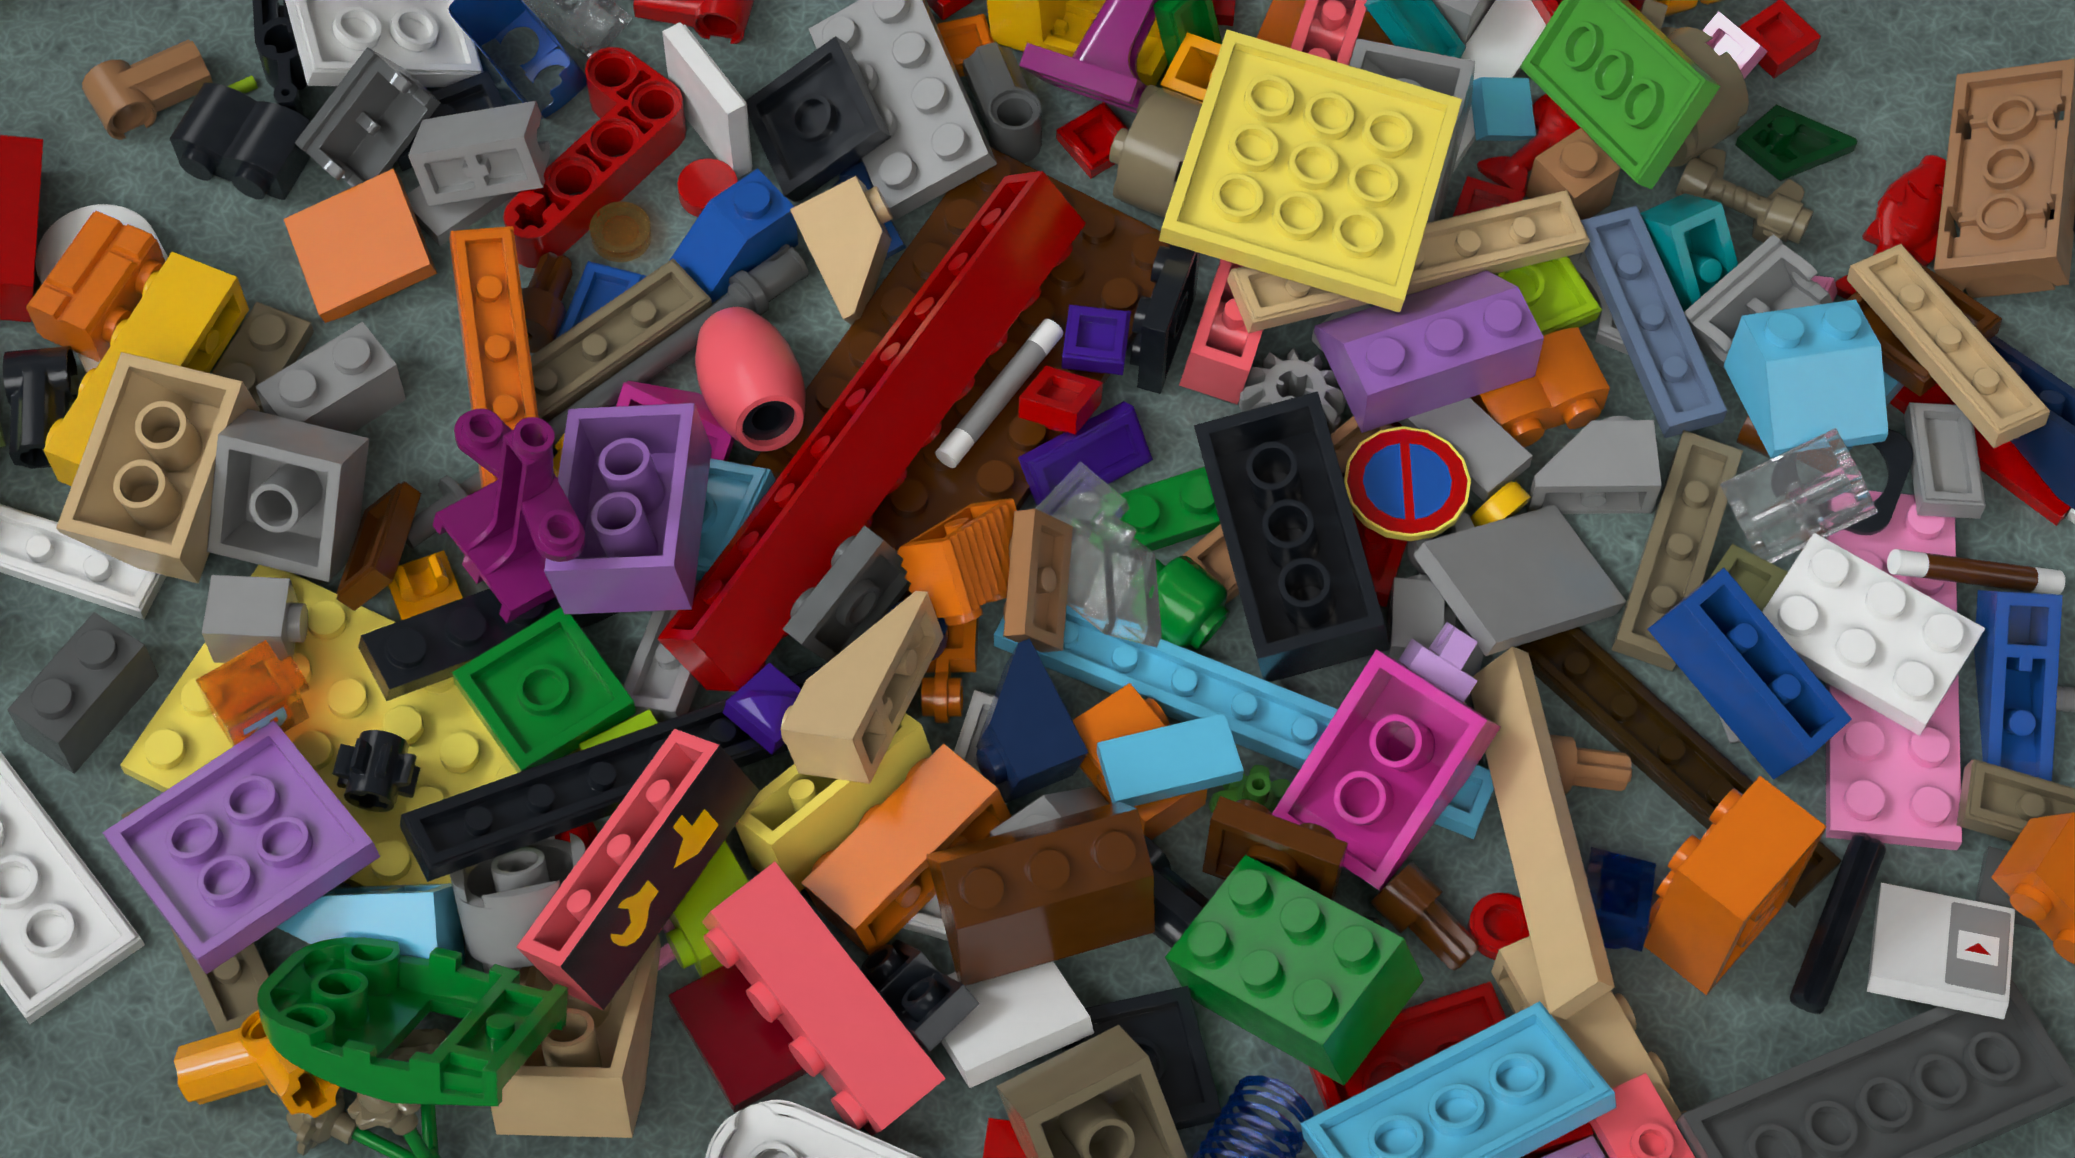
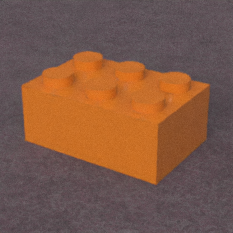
M1759 776L1744 794L1733 788L1711 814L1709 821L1713 824L1703 837L1698 839L1695 835H1691L1681 845L1667 866L1671 869L1670 873L1656 891V894L1660 897L1652 905L1644 918L1651 924V928L1643 946L1705 995L1713 989L1787 903L1827 827L1762 776Z

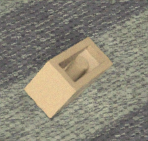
M856 176L790 209L843 320L851 325L855 320L861 318L867 303L873 296L892 240L884 223L893 219L879 188L875 186L867 190L866 186Z

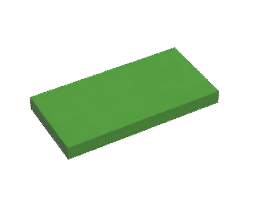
M1562 0L1520 66L1637 184L1649 189H1653L1721 87L1628 0Z

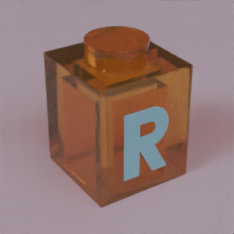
M266 640L196 679L208 710L232 747L273 720L283 732H286L309 718L301 697L302 693L309 690L307 681L292 657L289 655L279 660Z

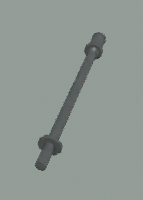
M785 244L779 248V251L748 273L741 270L730 277V285L725 297L547 423L552 427L555 436L552 445L553 449L565 433L568 409L614 406L617 404L624 382L646 383L694 349L697 345L698 334L702 325L714 313L730 307L748 308L760 316L767 312L771 300L799 280L808 277L809 271L801 255L793 247L790 248L788 244ZM479 471L461 484L447 475L439 480L438 486L443 497L413 518L406 544L411 549L437 532L432 526L436 512L482 489Z

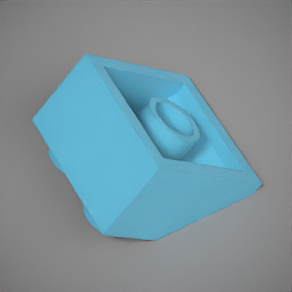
M1856 299L1742 315L1725 360L1724 368L1771 459L1884 442L1888 436V421L1881 344Z

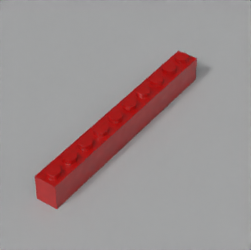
M1043 171L1008 175L1002 179L697 584L694 590L692 610H678L658 636L657 640L706 690L737 692L766 666L765 660L782 638L789 635L783 628L791 619V609L796 600L807 589L816 587L832 567L831 560L835 551L847 538L857 536L864 525L870 528L873 522L872 515L886 495L895 491L904 482L907 476L906 468L921 448L932 442L939 434L942 427L940 423L953 404L962 399L972 389L975 383V374L986 359L1005 344L1008 339V329L1019 314L1038 299L1041 293L1040 286L1052 269L1064 262L1073 250L1072 242L1086 223Z

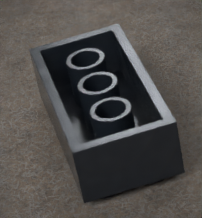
M1318 391L1194 425L1263 680L1273 682L1373 655L1376 649L1381 652L1388 651L1389 645L1385 623Z

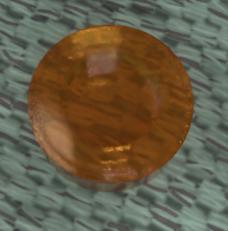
M609 203L601 207L593 215L590 222L592 245L595 251L604 259L613 262L632 261L644 254L650 246L652 233L649 217L641 207L633 203Z

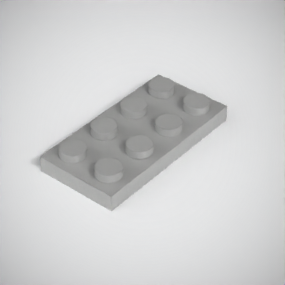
M858 0L809 28L817 49L835 36L848 44L876 103L878 112L891 135L890 139L862 157L873 187L877 186L891 211L892 221L899 219L997 164L926 0Z

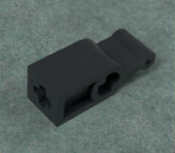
M252 0L255 44L266 81L275 88L273 93L275 102L305 116L298 90L307 87V82L285 0H283V5H279L278 0Z

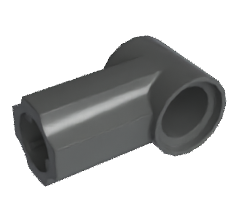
M997 42L979 46L970 57L963 60V73L988 131L989 146L1022 163L1033 160L1040 152L1042 146V110L1040 100L1034 93L1029 91L1011 47L999 46Z

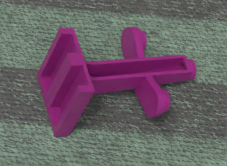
M1106 0L1072 57L1027 43L1019 66L1047 84L1137 114L1139 100L1147 87L1139 78L1137 58L1156 19L1153 5L1158 0Z
M480 408L468 411L458 418L454 427L455 441L462 452L492 473L498 480L436 512L432 526L439 535L445 532L450 535L465 555L462 562L463 567L476 584L485 581L502 604L500 616L506 623H509L539 604L556 597L544 572L546 558L556 562H566L576 558L584 549L585 531L553 471L552 445L555 436L552 427L543 419L528 417L520 420L514 430H512L496 413Z

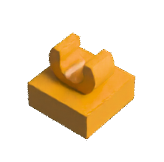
M444 550L398 566L393 582L388 585L401 620L463 598Z

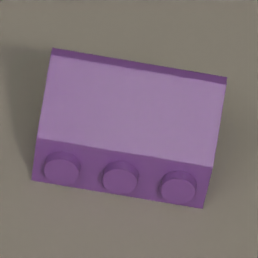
M1487 270L1405 297L1400 313L1374 306L1315 325L1314 328L1318 342L1361 433L1534 377L1544 340L1519 287Z

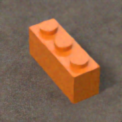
M943 743L929 758L918 761L908 772L905 781L882 804L871 807L861 818L858 827L835 850H830L823 854L813 865L811 873L801 883L818 911L867 955H870L878 948L886 945L936 895L927 854L990 837L991 830L1012 816L999 789Z

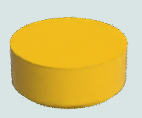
M1510 481L1491 496L1470 519L1474 527L1512 517L1527 504L1531 496L1517 481Z

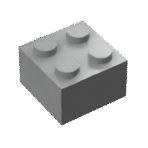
M247 409L218 434L207 552L329 582L347 564L360 525L369 438Z

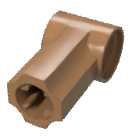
M188 39L132 65L121 59L102 62L85 75L82 82V90L108 134L112 138L122 140L126 138L125 132L143 124L146 128L152 126L157 117V112L197 95L204 83L213 82L199 50L194 42Z

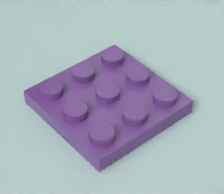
M274 720L102 832L112 849L206 974L380 857L370 837Z

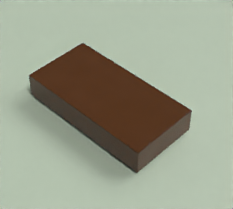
M405 481L395 485L364 511L336 593L338 594L336 599L353 611L361 607L394 580L422 494Z

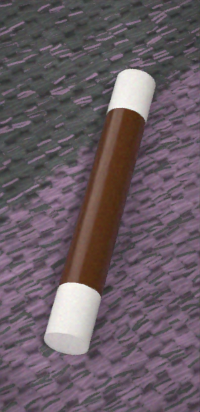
M1893 549L1887 560L1888 571L1893 575L2056 595L2061 594L2065 587V575L2061 570Z

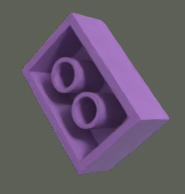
M695 403L568 409L558 482L583 525L585 546L580 555L570 561L556 562L546 558L544 568L546 577L564 614L692 610L712 451Z

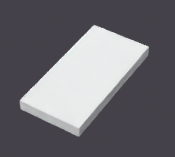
M0 751V985L27 1022L31 1024L142 948L145 944Z

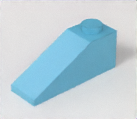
M452 883L335 887L277 926V928L309 944L342 937L397 941L400 955L429 959L430 953L435 947L461 952L462 965L465 964L463 931Z

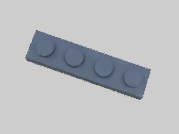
M1637 205L1581 220L1590 240L1584 252L1664 438L1682 434L1683 430L1690 432L1723 423L1727 409Z

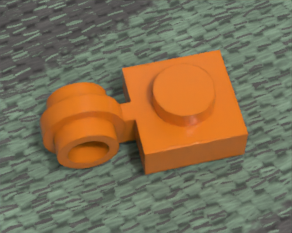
M979 618L959 625H947V646L938 658L931 661L926 673L935 672V678L922 679L921 706L923 717H935L936 723H949L950 717H962L963 679L951 678V672H977Z

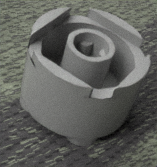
M569 833L570 842L555 839V836L450 874L467 951L474 959L481 962L484 973L489 974V970L494 964L516 971L522 967L534 966L516 947L585 853L584 843L578 836Z

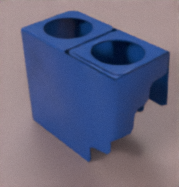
M454 0L450 4L448 10L451 17L493 64L522 103L528 102V100L483 50L482 45L494 38L501 44L504 36L509 31L518 27H527L532 29L539 39V48L536 55L529 62L520 65L526 72L527 78L534 83L537 75L546 67L552 65L565 67L559 74L562 79L561 84L550 90V95L554 99L552 103L542 110L541 115L544 118L561 109L587 85L585 73L553 33L522 0Z

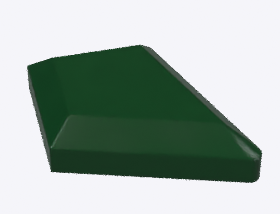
M1776 104L1737 138L1735 146L1776 179L1782 181L1853 152L1858 141L1852 136Z

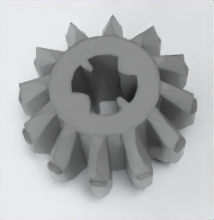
M1294 347L1288 353L1287 360L1285 361L1269 352L1263 360L1262 368L1251 367L1244 391L1240 393L1239 408L1241 412L1318 391L1330 435L1339 428L1340 415L1344 412L1346 399L1342 390L1339 389V384L1333 371H1321L1323 362L1319 354L1305 362L1299 360L1300 356Z

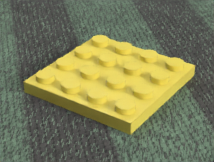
M1226 30L1161 228L1159 241L1400 313L1462 99Z

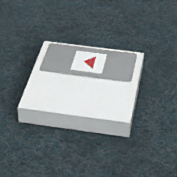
M1881 882L1876 903L1867 992L2004 1019L2010 995L2015 909Z

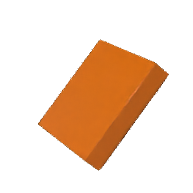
M394 168L284 218L318 315L325 323L349 315L437 274L401 178Z

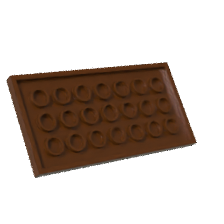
M991 148L997 164L945 194L869 300L861 318L854 321L806 388L804 421L799 434L782 448L760 452L751 466L771 469L777 480L1002 179L1008 175L1037 172L1038 170ZM1048 176L1085 221L1086 225L1072 242L1073 250L1068 258L1060 265L1054 267L1041 284V293L1038 299L1029 308L1022 311L1008 329V339L996 353L989 356L975 374V383L972 389L962 399L956 401L940 422L942 427L939 434L932 442L920 449L906 468L907 476L904 482L895 491L886 495L872 515L873 522L869 528L898 552L900 546L972 503L1012 498L1014 499L1017 511L1020 510L1031 491L1018 457L1065 433V431L1050 430L1042 424L1019 418V396L1045 366L1101 381L1104 385L1110 374L1062 368L1069 305L1130 311L1128 349L1137 333L1132 332V326L1138 303L1142 296L1151 298L1155 283L1151 282L1150 278L1157 251L1160 246L1168 248L1171 246V244L1159 241L1161 231ZM1050 319L1056 322L1063 330V336L958 465L955 468L944 465L936 457V450L1042 321ZM907 590L898 602L905 600L912 593Z

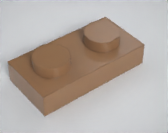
M1035 508L1014 511L1012 538L1009 543L1010 566L1007 600L1003 609L1005 620L1003 637L1018 643L1030 638L1035 649L1042 653L1062 651L1073 526Z

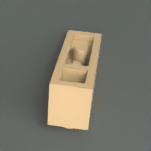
M913 592L806 680L794 704L785 711L780 729L782 739L789 749L799 774L871 783L944 637L928 592Z

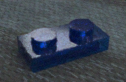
M1591 847L1585 873L1604 947L1609 949L1628 948L1642 952L1649 928L1656 863Z

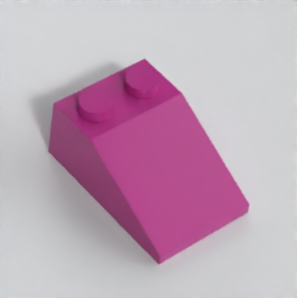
M1376 649L1272 815L1298 825L1302 823L1320 825L1331 831L1336 839L1347 842L1343 867L1382 891L1466 783L1501 726L1408 669L1393 657Z

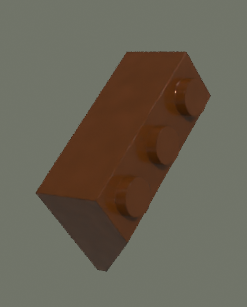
M1120 801L926 855L957 979L964 986L1155 932L1154 874L1138 809Z

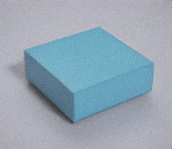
M1480 77L1473 81L1471 105L1476 141L1527 140L1536 136L1529 78Z

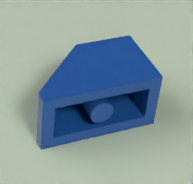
M757 168L709 200L670 260L674 258L711 298L713 303L728 293L729 278L741 270L748 273L779 251V248L785 244H788L790 248L798 245L797 223L790 211L795 206Z

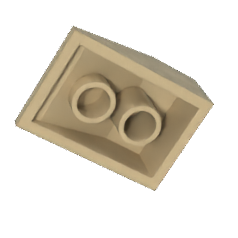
M659 935L656 936L605 1010H601L568 995L566 1026L562 1030L552 1029L502 1089V1102L499 1106H491L497 1135L633 1137L646 1083L661 948ZM535 966L522 967L518 970L520 972V985L550 991L554 987Z

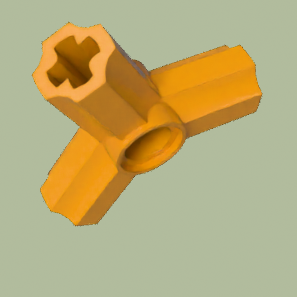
M259 1009L252 1013L238 1029L179 1046L174 1058L178 1076V1087L188 1103L196 1101L201 1105L267 1085L272 1093L278 1095L291 1115L304 1113L316 1118L336 1106V1094L340 1086L299 1068L276 1051L263 1030Z

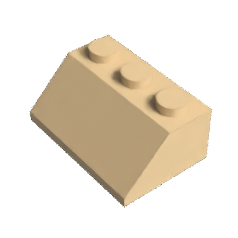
M121 352L56 529L68 537L138 569L199 584L210 553L207 552L218 434L247 409L260 412L259 406L243 381Z

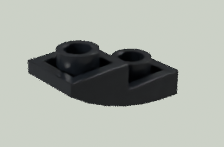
M898 939L891 945H884L875 950L861 966L863 974L919 1045L929 1051L937 1046L980 1004L964 984L939 972L920 950Z

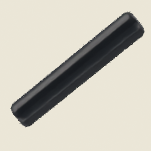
M1856 834L1852 837L1790 994V1002L1799 1009L1813 1014H1821L1829 1002L1886 853L1885 845L1880 840L1873 839L1866 834Z

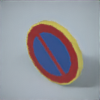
M1402 426L1380 430L1360 442L1347 460L1344 484L1352 512L1364 526L1386 538L1416 541L1435 537L1455 525L1467 507L1471 479L1464 458L1449 441L1429 430Z

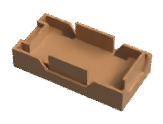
M2075 59L1957 74L1934 263L1935 273L1962 292L1966 289L1971 298L2055 290V286L2069 285L2075 215ZM2060 111H2064V120H2059ZM2055 209L2054 219L2049 220L2050 210ZM1954 221H1956L1960 229V237H1957Z

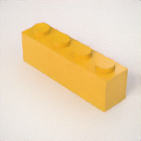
M171 252L160 271H154L148 277L143 288L142 298L128 319L122 320L117 325L111 338L110 348L97 368L89 370L83 377L79 386L78 397L65 417L58 419L48 432L43 451L59 482L69 486L73 484L121 352L210 373L249 311L238 277L175 252Z

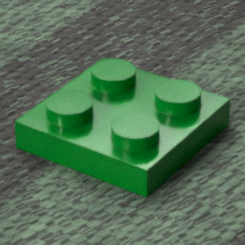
M561 607L452 672L455 685L518 773L567 756L578 749L580 743L616 726L636 713L633 699L570 614H564Z

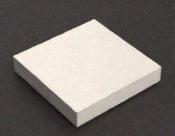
M679 22L662 31L668 80L674 83L681 91L685 118L716 158L725 162L734 170L737 178L752 171L753 165L746 101L685 24L683 25Z
M1052 961L965 986L980 1004L941 1043L968 1087L972 1088L1094 1034L1090 1015ZM956 972L947 975L958 981Z

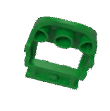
M367 937L328 939L299 949L289 956L262 983L257 993L261 1023L267 1038L276 1051L299 1068L342 1088L390 1103L499 1106L502 1102V1089L552 1029L562 1030L566 1026L568 987L555 984L550 991L520 985L519 971L498 964L493 965L489 970V974L462 966L461 952L435 947L431 951L429 959L400 955L397 941ZM430 1011L463 1019L432 1054L415 1052L409 1059V1062L387 1059Z

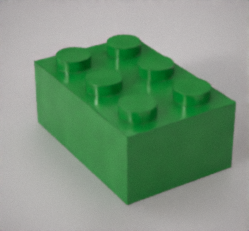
M1247 855L1241 859L1165 956L1181 986H1188L1191 998L1197 1003L1345 1086L1424 981L1403 937Z

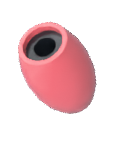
M730 307L711 315L699 331L695 356L698 384L708 409L719 425L748 449L767 452L782 448L799 434L803 426L806 392L802 371L790 345L775 326L748 308Z

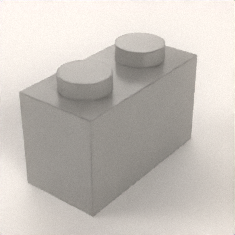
M363 322L255 386L264 413L350 434L406 400L397 364Z

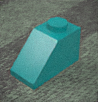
M1684 193L1640 213L1683 312L1738 265L1721 202Z

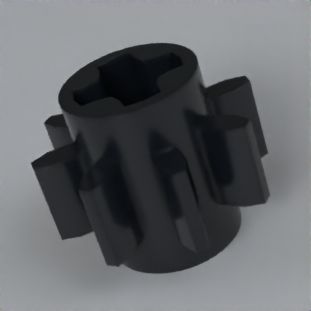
M367 730L363 731L359 738H357L355 747L340 744L332 774L339 777L337 786L339 788H346L345 800L360 809L373 812H387L394 808L398 795L413 798L420 767L415 765L417 756L407 753L409 748L408 742L390 732Z

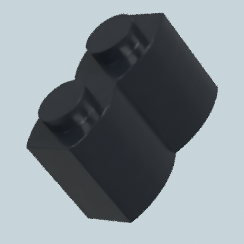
M204 83L171 135L170 141L180 166L191 176L208 181L215 175L232 181L233 185L248 197L260 200L265 195L285 200L311 157L295 144L311 121L287 107L271 102L256 101L248 95L224 85Z

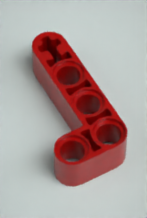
M607 47L593 53L586 62L585 75L590 105L593 112L601 119L545 169L543 188L521 191L505 208L504 224L505 227L513 226L518 264L527 268H536L541 256L545 253L552 252L557 256L563 255L669 157L685 139L687 129L681 91L674 83L623 48ZM577 192L582 193V194H578V195H570V194H572V193H577Z

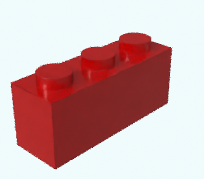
M0 135V320L31 322L26 306L33 298L43 154V139Z

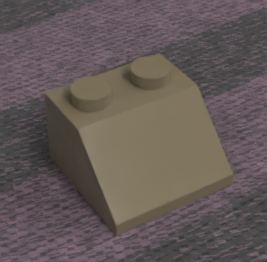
M1119 1025L996 1086L1018 1142L1027 1158H1187L1149 1056Z

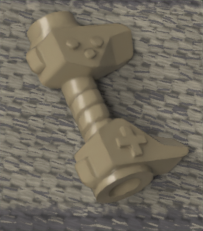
M1710 148L1702 153L1699 159L1694 158L1688 162L1677 186L1676 195L1679 196L1686 193L1721 202L1726 207L1733 208L1740 213L1754 218L1752 237L1763 243L1773 234L1782 241L1787 242L1789 240L1796 244L1800 243L1814 211L1803 207L1804 204L1801 203L1805 193L1801 185L1788 179L1766 198L1723 179L1726 157L1724 150Z

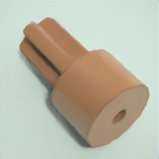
M1550 734L1565 794L1571 790L1572 786L1622 791L1625 790L1628 782L1631 781V758L1626 753L1576 747L1573 737Z

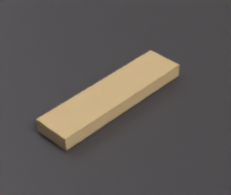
M1902 244L1850 265L1847 281L1916 360L1926 368L1930 376L1993 448L2046 425L2050 410Z

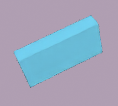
M1225 712L1097 743V756L1112 803L1120 801L1133 807L1241 781L1243 778L1244 770Z

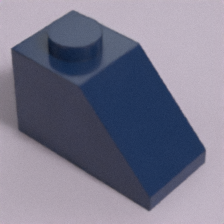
M1030 638L1017 644L1006 663L976 745L978 749L976 759L979 770L986 779L999 789L1005 803L1073 776L1088 754V750Z

